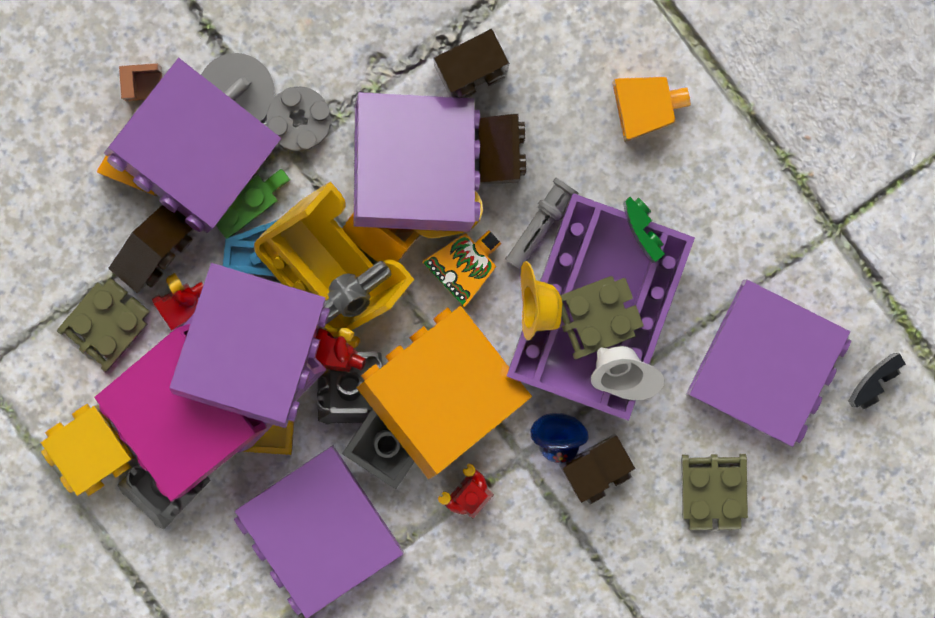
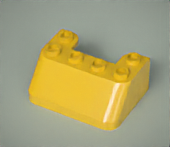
M331 181L300 200L262 233L254 243V250L257 256L283 285L326 297V300L329 299L327 293H329V286L334 279L343 274H355L359 277L374 266L334 220L344 211L346 202L341 192L338 191ZM391 259L384 260L383 262L389 267L392 275L369 292L371 298L369 299L370 304L367 309L354 317H344L342 314H339L325 325L326 330L333 337H338L341 328L353 330L390 310L414 281V278L401 263Z

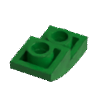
M628 197L623 202L628 225L645 255L652 263H656L665 253L661 250L664 244L652 231L646 233L643 230L653 221L648 216L651 210L640 198L634 201L631 197Z

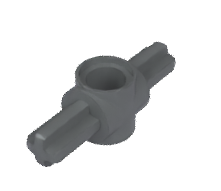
M379 261L359 277L355 274H343L332 281L329 286V293H327L329 299L326 300L325 306L330 309L327 323L339 314H342L344 317H354L367 309L370 304L369 299L371 298L369 292L392 275L385 262Z

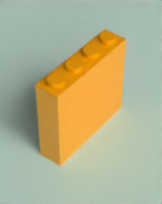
M461 305L453 312L448 307L433 318L436 323L434 327L427 330L423 326L409 337L413 342L406 349H403L401 345L396 347L385 356L389 362L381 368L377 364L373 365L361 375L364 382L356 387L428 480L439 474L532 397L521 381L507 377L509 366Z

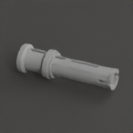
M556 177L553 180L554 186L546 198L538 202L537 208H539V211L505 258V260L520 270L523 262L529 259L553 222L562 219L564 216L562 212L568 205L572 194H579Z

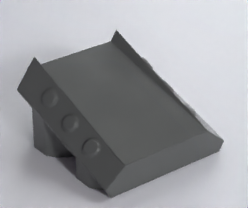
M358 352L357 355L366 358V363L362 370L351 367L350 372L326 368V371L318 378L317 406L319 422L327 425L331 423H363L372 407L356 387L364 382L361 375L373 365L377 364L379 368L382 367V353Z
M138 463L117 486L122 494L127 496L156 526L165 529L211 480L207 476L184 496L170 501L168 497L160 493L156 486V481L149 471L143 469Z

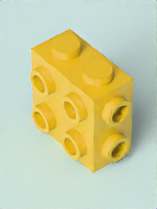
M87 403L71 414L74 417L73 421L65 426L62 422H59L47 430L45 434L48 438L40 443L45 448L41 452L46 461L52 467L56 465L62 473L60 481L69 493L74 491L77 496L86 492L89 497L105 486L101 480L110 474L117 478L129 470L131 466L128 462L135 457L126 443L121 440L110 420L102 414L99 405L90 408Z

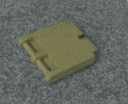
M609 276L560 295L562 298L561 317L564 322L562 329L564 332L567 331L575 351V353H572L574 360L594 353L601 347L607 348L636 337L634 330L644 326L636 305L626 309L624 307V302L633 299L626 278L614 281L613 276ZM565 300L574 322H570L568 314L563 304V301ZM574 328L577 329L584 349L582 350L574 333Z
M109 278L104 285L97 282L57 329L59 334H66L80 346L79 351L83 354L87 352L102 365L100 369L105 373L148 325L143 319L150 312L134 297H131L124 304L122 300L128 292L112 278ZM69 327H71L76 333L81 335L86 341L84 342L83 340H81L76 334H74L69 329ZM91 346L95 347L99 351V353L103 354L106 358H108L107 361L104 358H102L97 352H95L91 348Z
M711 454L710 457L689 458V455H682V518L689 519V530H712L713 519H717L719 530L741 529V518H748L746 454H739V457H718L717 454ZM739 463V467H718V464ZM689 464H710V467H689Z

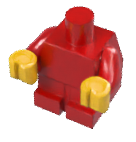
M173 273L166 278L171 291L162 297L158 294L152 298L155 307L171 331L186 322L194 314L204 285L202 281L190 288L188 283L182 285L176 273Z
M322 328L319 329L316 339L320 340V344L315 358L325 368L350 372L351 367L359 370L364 368L366 358L357 355L358 352L354 349L359 345L360 338L354 336L352 330L341 328L338 338L334 339L329 331Z
M468 463L466 465L467 468L462 470L466 476L460 483L462 487L457 486L451 494L443 491L442 496L438 497V501L451 512L462 515L467 514L473 519L494 494L488 489L483 474L475 469L473 464Z

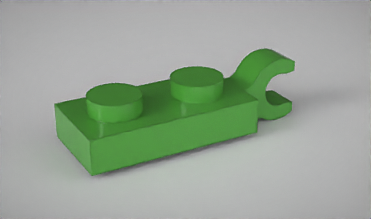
M278 170L265 182L257 175L246 184L216 224L226 239L232 237L278 202L273 193L290 181L284 170Z

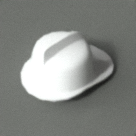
M618 346L610 349L601 347L598 350L596 369L591 375V384L594 388L624 399L644 400L659 393L664 386V376L661 371L652 365L642 362L633 349L626 346Z

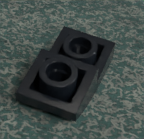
M892 353L864 376L848 400L851 407L857 408L861 406L862 409H866L879 401L878 395L885 391L878 380L882 379L883 382H887L901 374L899 368L906 365L900 353Z

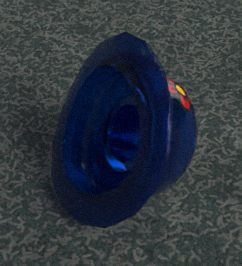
M564 413L543 415L533 423L530 429L531 439L536 445H539L541 454L547 460L555 463H565L576 457L580 446L586 444L589 439V433L585 426L575 417Z

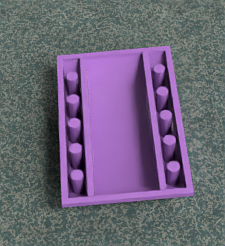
M573 193L540 281L553 285L559 294L562 295L609 276H613L614 281L626 278L633 299L624 302V307L626 309L636 305L644 326L634 330L636 337L607 348L629 347L635 351L642 362L650 364L695 237L650 222L643 230L646 233L652 231L664 244L661 250L665 253L656 263H652L634 238L624 211ZM565 300L563 301V304L568 314L570 322H574ZM562 317L558 329L537 331L532 340H526L523 331H521L507 377L629 421L636 400L624 399L594 388L591 384V375L596 369L598 351L574 360L572 353H575L567 331L564 332L562 329L564 325ZM574 328V333L582 350L584 349L577 329Z

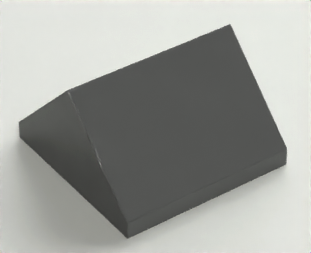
M373 408L342 453L394 489H397L414 464L413 459Z

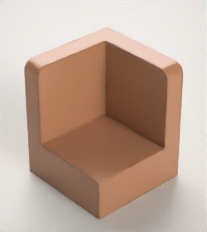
M158 63L119 66L121 99L124 101L145 100L162 79V67Z

